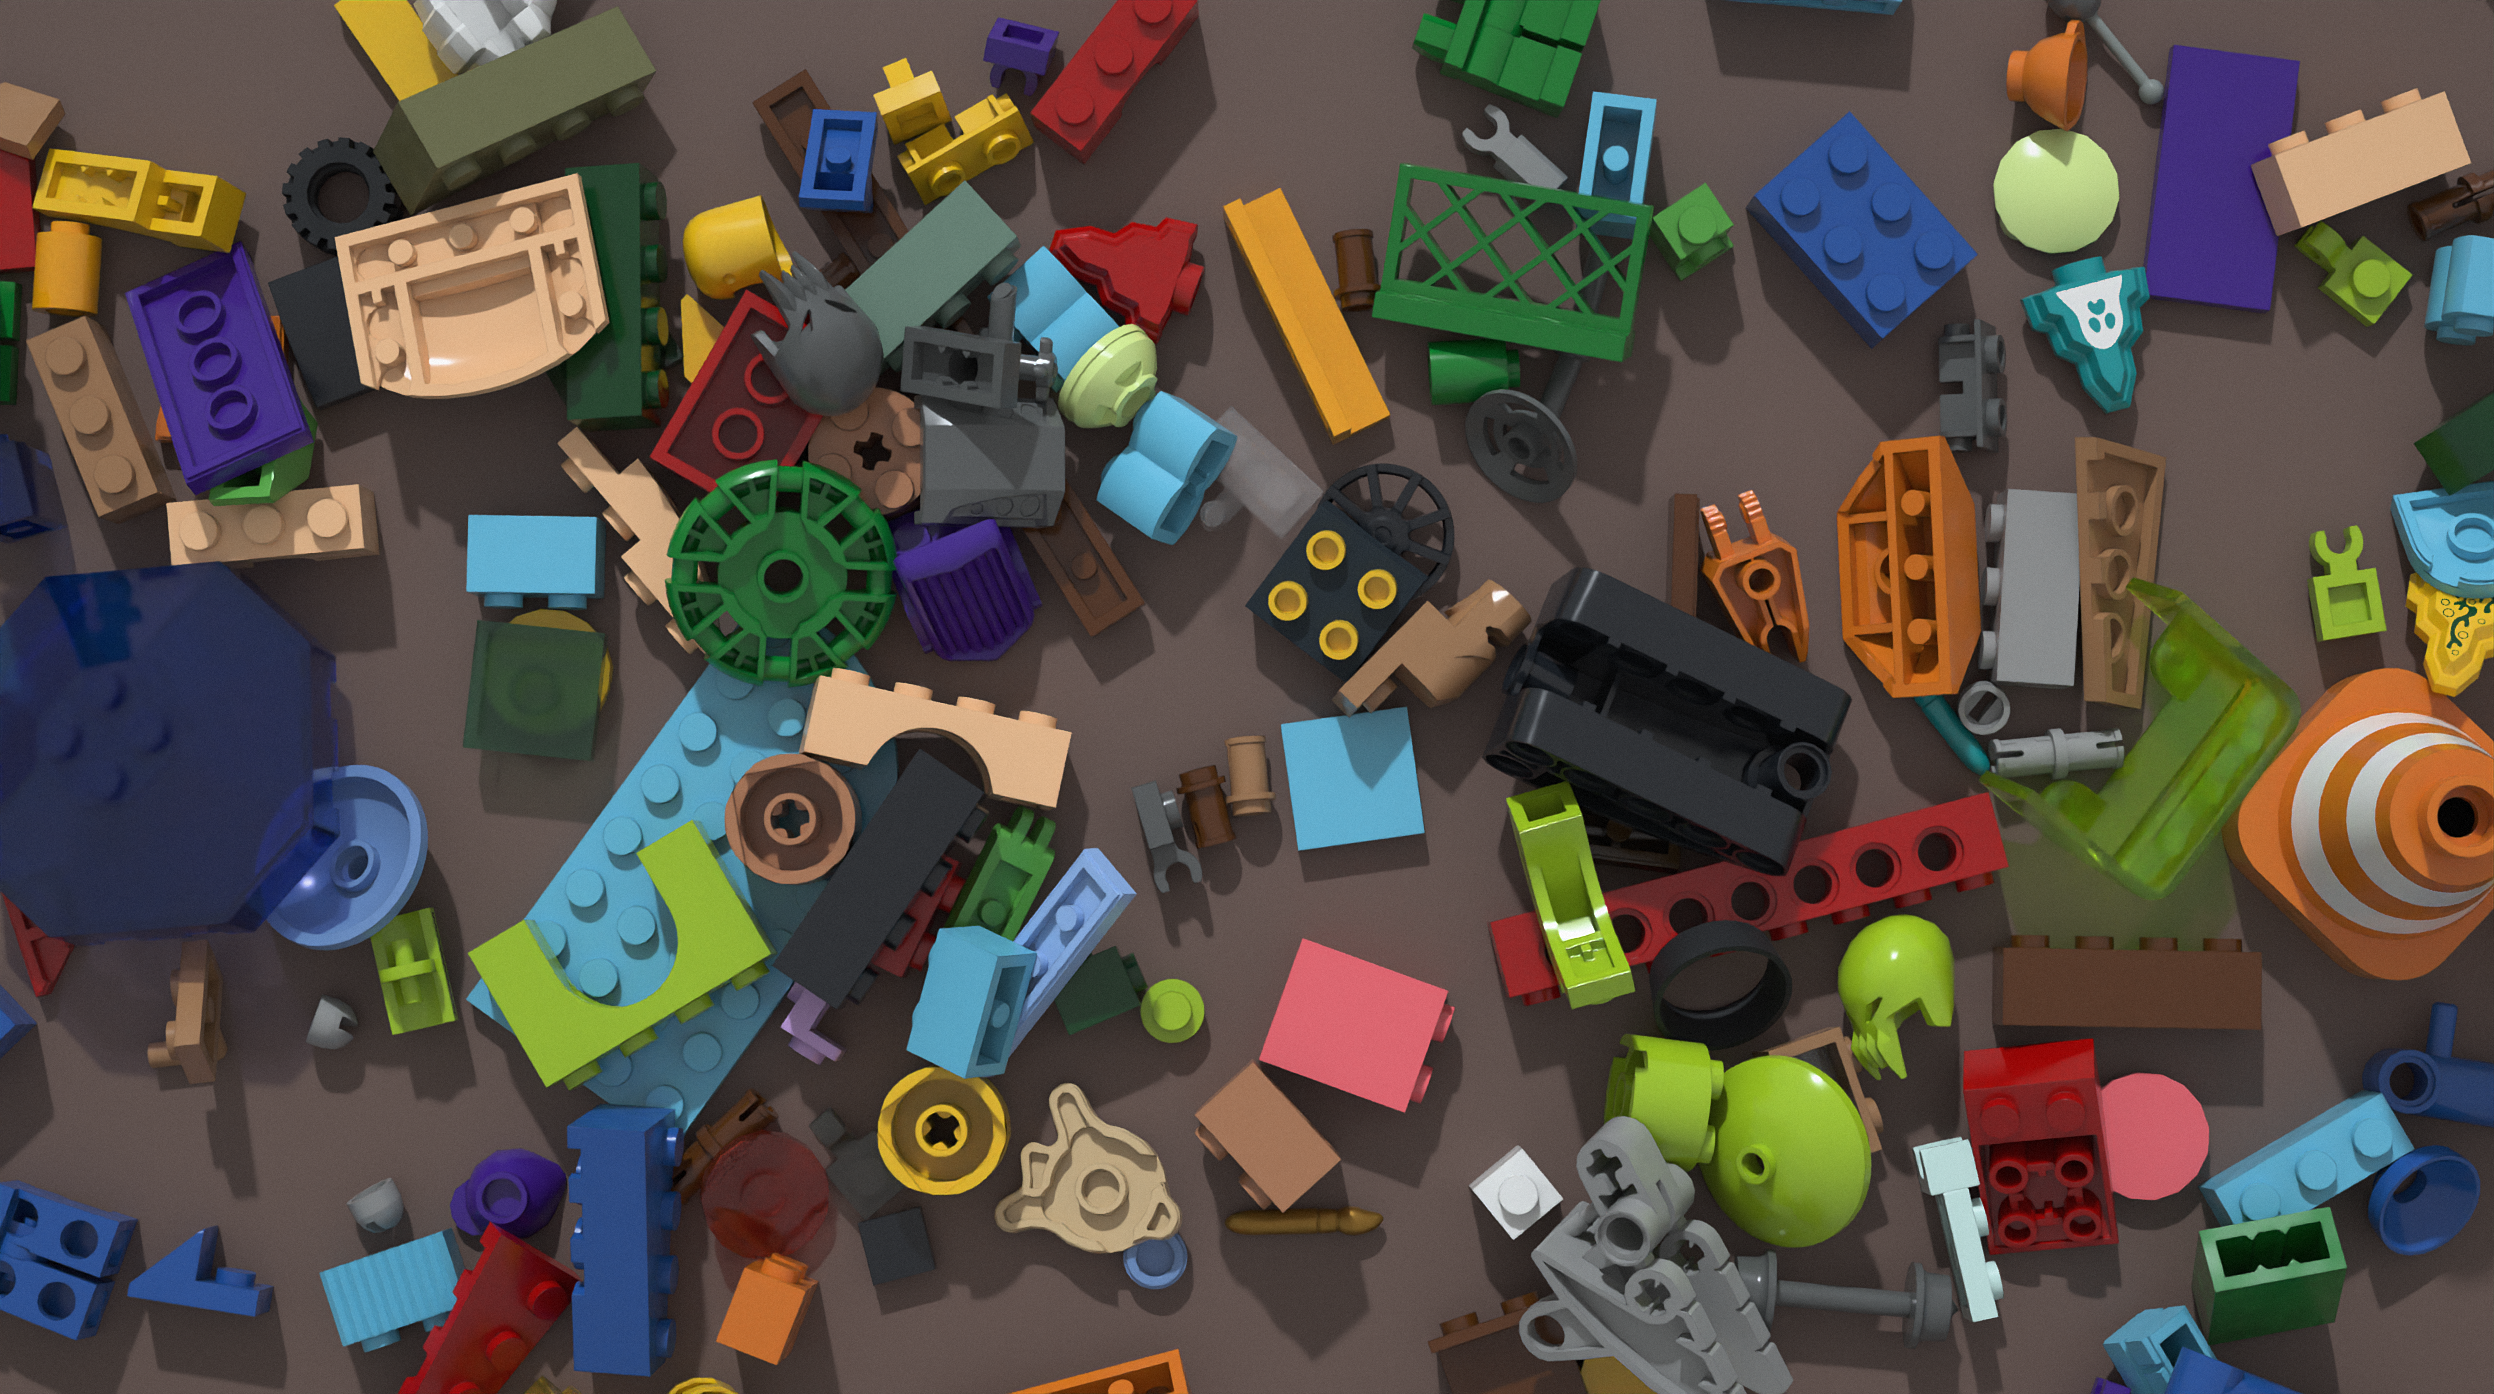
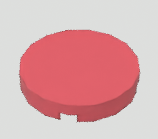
M2131 1072L2110 1080L2105 1086H2101L2113 1192L2129 1199L2158 1200L2180 1192L2198 1175L2208 1154L2209 1125L2200 1102L2183 1084L2156 1073Z

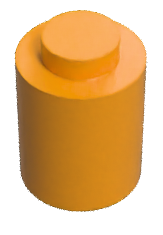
M71 221L51 222V230L49 232L37 233L32 299L33 311L68 317L97 316L102 239L90 235V225Z

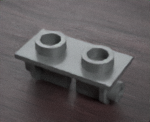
M1981 319L1974 320V334H1970V324L1944 325V336L1938 338L1939 382L1942 384L1963 383V394L1940 395V436H1945L1952 453L1972 452V440H1977L1978 448L1991 453H1999L1998 437L2005 436L2007 431L2006 404L2003 398H1997V373H2003L2006 366L2004 339L2002 335H1996L1995 326Z

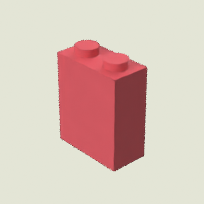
M1302 938L1259 1060L1405 1113L1409 1100L1419 1104L1423 1100L1433 1071V1067L1423 1064L1431 1040L1443 1043L1455 1007L1444 1003L1448 991Z

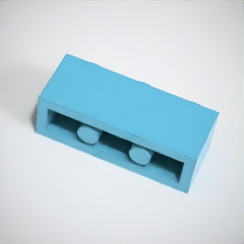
M2361 1090L2198 1185V1188L2221 1227L2309 1211L2413 1151L2415 1148L2381 1092Z

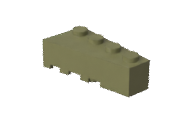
M617 6L398 101L373 153L412 217L556 140L562 141L577 135L586 129L592 121L608 113L616 117L634 109L645 99L643 92L656 73V69Z

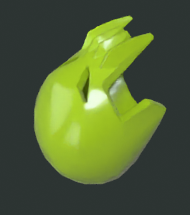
M1909 914L1888 916L1866 926L1850 942L1838 967V994L1853 1029L1851 1050L1857 1060L1876 1080H1881L1878 1068L1883 1069L1887 1066L1900 1079L1907 1077L1897 1029L1900 1028L1904 1020L1918 1010H1921L1929 1026L1950 1027L1952 1022L1955 998V961L1949 939L1933 922Z

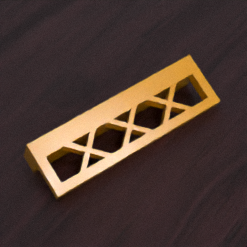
M1281 188L1243 205L1239 198L1223 206V219L1332 444L1341 442L1389 419L1390 412Z

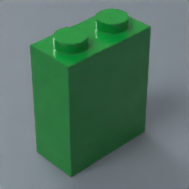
M2330 1207L2199 1231L2191 1288L2204 1337L2209 1346L2335 1322L2347 1265Z

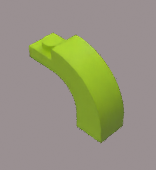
M1561 782L1506 798L1519 855L1542 935L1561 991L1566 993L1571 1009L1589 1004H1603L1614 997L1635 992L1631 969L1613 928L1601 892L1583 816L1569 782Z

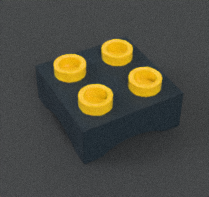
M1326 500L1318 507L1246 603L1245 607L1346 683L1362 666L1388 629L1428 579V576L1385 547L1357 525L1343 511Z

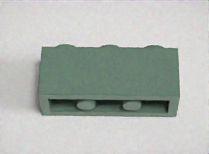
M965 180L845 290L878 328L884 354L880 375L890 367L895 372L902 370L905 326H927L933 328L938 323L943 329H946L970 307L971 302L966 297L984 280L990 286L996 284L1013 269L1019 260L1014 255L1021 247L1018 237Z

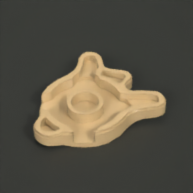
M1063 1083L1057 1086L1050 1094L1049 1106L1058 1133V1139L1051 1146L1031 1142L1023 1147L1020 1158L1023 1174L1022 1186L998 1203L995 1208L997 1226L1003 1231L1010 1233L1032 1229L1047 1230L1055 1233L1071 1246L1097 1254L1122 1252L1148 1240L1165 1241L1172 1238L1179 1231L1183 1217L1181 1208L1170 1195L1165 1169L1158 1154L1148 1142L1129 1130L1109 1125L1101 1120L1092 1109L1087 1096L1079 1086L1072 1083Z

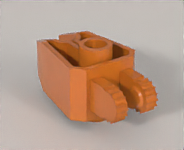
M1753 490L1738 495L1739 511L1743 521L1746 523L1750 536L1734 543L1730 541L1726 521L1723 514L1718 511L1717 506L1713 504L1700 509L1713 551L1707 552L1700 567V572L1736 637L1770 653L1767 635L1770 629L1774 627L1773 623H1775L1777 626H1780L1791 655L1799 663L1806 661L1809 644V620L1796 548L1783 538L1769 531L1760 503Z

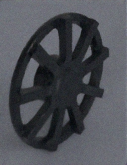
M1370 464L1346 473L1325 492L1318 507L1326 500L1331 503L1335 501L1357 520V525L1401 558L1404 552L1410 551L1437 562L1429 573L1428 579L1411 600L1427 592L1443 575L1454 548V522L1445 498L1438 488L1422 474L1397 464ZM1379 474L1395 475L1409 480L1392 508H1386L1383 504ZM1364 477L1368 478L1372 509L1368 512L1363 511L1342 492L1348 485ZM1419 486L1430 496L1438 510L1407 520L1403 517V511ZM1442 521L1444 538L1441 551L1411 539L1410 534L1413 530Z

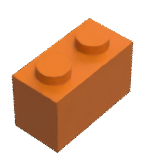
M772 1253L771 1258L765 1257V1260L761 1258L755 1260L743 1270L716 1342L778 1365L793 1349L819 1281L805 1276L808 1269L806 1264L778 1253Z

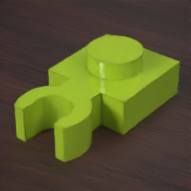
M2357 525L2343 529L2346 544L2341 554L2334 553L2328 548L2325 531H2317L2310 535V553L2315 561L2323 566L2325 576L2307 579L2317 642L2387 631L2376 568L2357 570L2356 559L2363 549V536Z

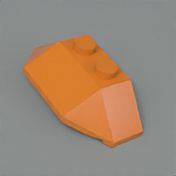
M1938 435L1882 441L1873 452L1872 461L1860 474L1837 511L1843 640L1863 664L1884 684L1883 687L1892 698L1958 694L1981 633L1975 504L1945 436Z

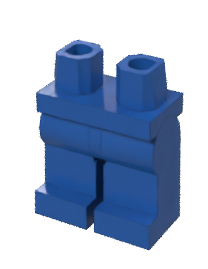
M19 1180L0 1182V1310L76 1341L96 1336L115 1284L114 1280L104 1276L119 1273L138 1219L115 1211L107 1212L82 1204L56 1193L35 1188V1186Z

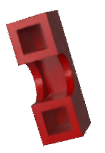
M1117 0L1030 112L1034 127L1084 165L1121 118L1122 108L1140 80L1156 63L1160 66L1163 64L1199 17L1198 0Z

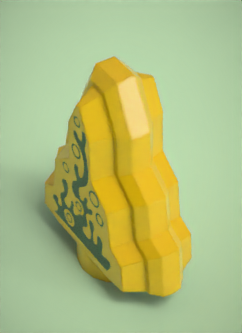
M2417 573L2410 574L2405 607L2416 613L2414 633L2428 645L2423 666L2432 692L2456 697L2478 679L2484 660L2494 657V597L2471 599L2450 595L2434 588Z

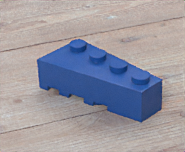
M599 1104L567 1126V1148L580 1149L581 1152L576 1173H571L568 1178L569 1203L582 1205V1217L578 1219L574 1233L570 1238L571 1262H573L575 1269L584 1270V1281H577L572 1292L574 1371L650 1377L665 1363L666 1358H671L676 1343V1322L674 1319L667 1318L668 1294H674L676 1291L679 1261L676 1255H670L671 1230L676 1231L679 1226L681 1195L680 1192L671 1191V1188L673 1186V1167L680 1166L684 1150L683 1129L675 1128L676 1109Z

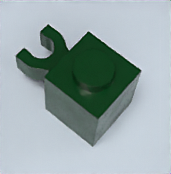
M1113 946L1095 955L1091 952L1054 1001L1068 1034L1072 1035L1142 1005L1137 992L1147 989L1148 986L1134 953L1122 957L1118 946Z

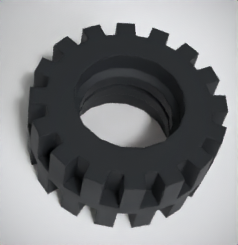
M338 137V141L334 142L328 138L317 141L318 147L313 150L306 147L299 153L302 158L297 165L291 163L286 172L290 175L289 182L283 183L282 194L286 197L287 203L283 205L286 216L293 223L292 227L301 237L314 247L328 254L338 256L334 237L402 220L404 213L400 209L402 200L373 153L374 149L361 141L358 143L350 138ZM350 172L357 174L364 179L368 186L369 201L367 208L359 218L351 222L336 223L329 221L324 217L319 208L318 196L321 187L330 177L337 173Z

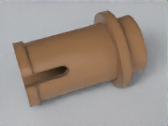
M1243 736L1224 740L1225 747H1227L1231 796L1225 797V803L1232 805L1233 816H1254L1271 813L1270 801L1276 800V793L1269 792L1265 752L1266 736Z

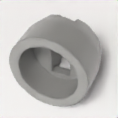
M1979 681L1970 684L1962 691L1957 702V710L1961 722L1968 730L1976 734L1988 735L1999 731L2006 724L2010 715V703L2005 692L1998 685L1988 681ZM1990 691L1995 696L1975 720L1969 715V712L1983 695Z
M322 994L305 1043L326 1049H338L346 1046L354 1037L350 1033L339 1029V1025L358 1026L356 1013L350 1005L340 999Z
M387 1178L370 1186L346 1203L356 1222L365 1230L373 1233L384 1232L397 1226L403 1217V1199L392 1178Z

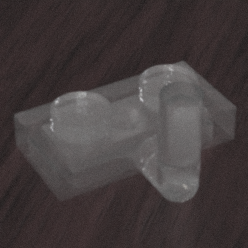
M1230 406L1216 422L1238 437L1228 462L1216 478V481L1225 489L1214 501H1208L1201 507V525L1208 532H1218L1244 506L1282 540L1324 495L1325 491Z

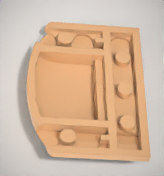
M578 173L334 237L361 384L378 391L381 386L405 396L422 399H450L497 391L536 377L559 365L578 352L596 332L600 333L610 323L582 178Z

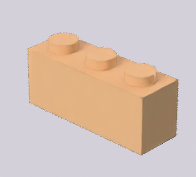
M2418 88L2380 102L2385 113L2365 121L2360 109L2324 123L2328 132L2327 136L2309 142L2304 130L2268 144L2272 156L2250 166L2276 236L2302 228L2470 164L2468 152L2445 91L2421 99Z

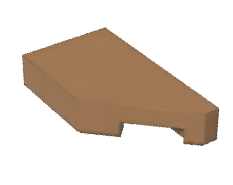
M7 82L1 83L0 149L33 160L66 114L60 99Z

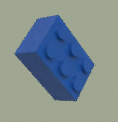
M1850 111L1759 190L1746 206L1748 212L1871 349L1978 255Z

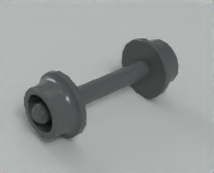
M1765 1249L1764 1253L1760 1256H1736L1734 1259V1264L1751 1295L1748 1301L1755 1303L1769 1333L1773 1323L1775 1306L1902 1317L1904 1346L1915 1349L1918 1343L1922 1341L1945 1342L1949 1332L1950 1320L1959 1310L1952 1300L1950 1276L1927 1272L1923 1269L1922 1264L1918 1262H1911L1908 1268L1904 1291L1777 1280V1257L1774 1249Z

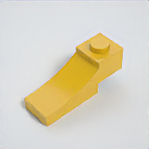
M49 148L32 208L48 217L125 230L172 242L179 247L230 253L246 193L218 176L166 170L148 160Z

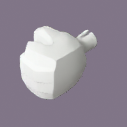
M416 0L413 5L423 23L422 31L436 48L438 57L454 74H461L550 36L551 19L555 12L557 0Z

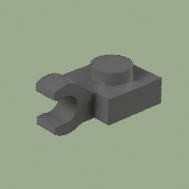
M1156 780L1132 787L1131 790L1154 860V881L1158 889L1162 893L1170 891L1169 883L1166 879V871L1174 863H1183L1189 867L1194 884L1202 882V867L1197 858L1191 853L1179 849L1175 843L1172 830L1184 826L1173 790L1160 794Z

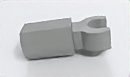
M1489 104L1483 112V115L1496 128V134L1492 138L1480 139L1468 128L1463 131L1461 139L1465 147L1472 153L1480 156L1490 155L1496 161L1493 167L1509 181L1561 189L1569 178L1523 135L1516 138L1509 132V121L1505 113L1496 106ZM1529 199L1532 203H1534L1535 201H1537V200Z

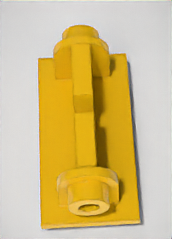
M1007 93L998 98L991 94L986 99L954 116L964 133L954 140L944 123L913 141L905 143L907 150L897 155V158L911 179L924 205L940 196L949 195L964 180L967 182L994 165L1010 161L1020 150L1034 143L1018 108L1014 106Z

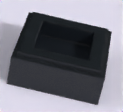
M922 1206L857 1223L873 1286L932 1271L937 1268Z

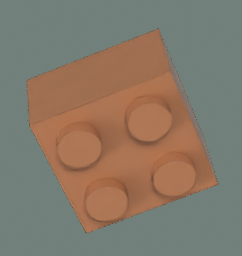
M1254 1059L1196 1110L1195 1116L1202 1123L1195 1129L1194 1133L1219 1161H1222L1228 1154L1236 1160L1245 1170L1238 1177L1240 1179L1238 1182L1263 1210L1271 1203H1274L1282 1213L1285 1212L1341 1160L1339 1153Z

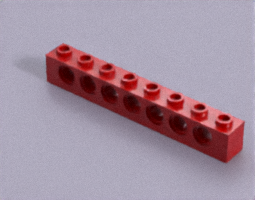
M1989 792L1801 840L1786 876H1771L1721 861L1606 891L1602 895L1611 921L1619 915H1627L1638 923L1641 930L1640 941L1633 950L1624 953L1629 966L1645 962L1647 973L1650 974L1652 963L1659 951L1678 935L1670 925L1669 913L1672 906L1681 899L1692 900L1699 906L1702 912L1701 924L1721 920L1739 921L1750 924L1761 931L1769 930L1771 941H1777L1809 932L1806 920L1831 914L1833 925L1871 916L1868 904L1880 900L1893 898L1895 909L1932 900L1930 887L1954 881L1957 893L1994 884L1992 871L2009 867L1990 795ZM1929 834L1942 838L1948 847L1947 862L1937 871L1927 869L1921 863L1918 856L1919 844ZM1867 850L1879 853L1887 865L1886 877L1876 887L1866 886L1859 880L1856 874L1857 860ZM1806 866L1817 869L1823 875L1826 885L1823 896L1812 904L1805 903L1799 899L1793 885L1796 874ZM1745 882L1757 886L1764 897L1762 911L1751 920L1739 917L1734 912L1731 904L1734 890ZM1536 911L1488 922L1487 926L1506 997L1511 998L1521 995L1524 1006L1561 997L1554 968L1545 956V941ZM1728 951V952L1717 953V954L1710 955L1709 957H1710V958H1711V957H1716V956H1720V955H1724V954H1728V953H1732V952H1736V951Z

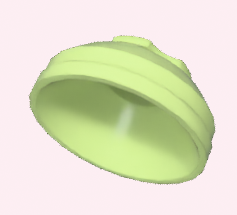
M1134 324L1123 325L1103 336L1080 358L1066 378L1059 394L1058 410L1069 421H1072L1081 428H1102L1112 425L1119 428L1127 425L1135 417L1141 406L1156 395L1154 389L1158 379L1155 377L1157 354L1154 342L1139 326Z

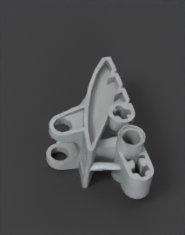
M1626 1116L1612 1118L1588 1140L1577 1155L1576 1167L1592 1203L1580 1201L1531 1253L1533 1261L1554 1292L1541 1298L1523 1314L1519 1321V1334L1523 1344L1537 1358L1548 1362L1614 1356L1657 1394H1747L1743 1386L1758 1394L1785 1393L1794 1380L1775 1343L1768 1341L1771 1335L1755 1303L1748 1301L1751 1295L1735 1264L1727 1260L1730 1254L1722 1238L1707 1223L1695 1219L1686 1220L1684 1214L1694 1202L1695 1189L1691 1178L1677 1165L1665 1162L1652 1134L1644 1124L1635 1118ZM1664 1238V1240H1663V1242L1661 1243L1660 1247H1658L1657 1245H1658V1244L1661 1242V1240ZM1686 1240H1689V1248L1697 1244L1704 1253L1697 1264H1694V1256L1686 1260L1680 1253L1679 1249L1685 1244ZM1546 1315L1557 1320L1565 1334L1564 1342L1561 1344H1551L1541 1339L1534 1326L1535 1318Z

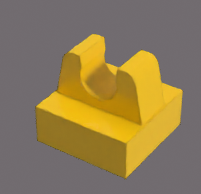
M906 58L882 67L891 88L876 93L873 96L894 145L934 129L942 123L946 124L952 121L932 71L914 78Z

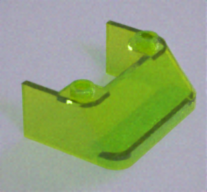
M2133 577L2126 585V588L2168 624L2152 648L2150 670L2156 682L2172 696L2124 758L2122 768L2115 770L2097 795L2087 786L2067 779L2053 782L2040 795L2033 789L1987 770L1979 781L2046 838L2126 891L2144 899L2157 900L2168 896L2177 888L2294 733L2300 721L2301 706L2297 694L2291 687L2186 594Z

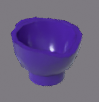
M522 1148L497 1150L477 1164L470 1179L455 1189L450 1203L452 1218L458 1228L472 1236L483 1235L489 1222H492L519 1239L529 1238L549 1224L555 1214L566 1188V1174L558 1164L534 1152Z

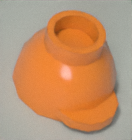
M2081 20L2069 21L2065 33L2040 40L2030 51L2013 50L2007 68L2006 88L2009 101L2026 102L2035 114L2067 132L2080 119L2085 101L2088 54L2084 25Z

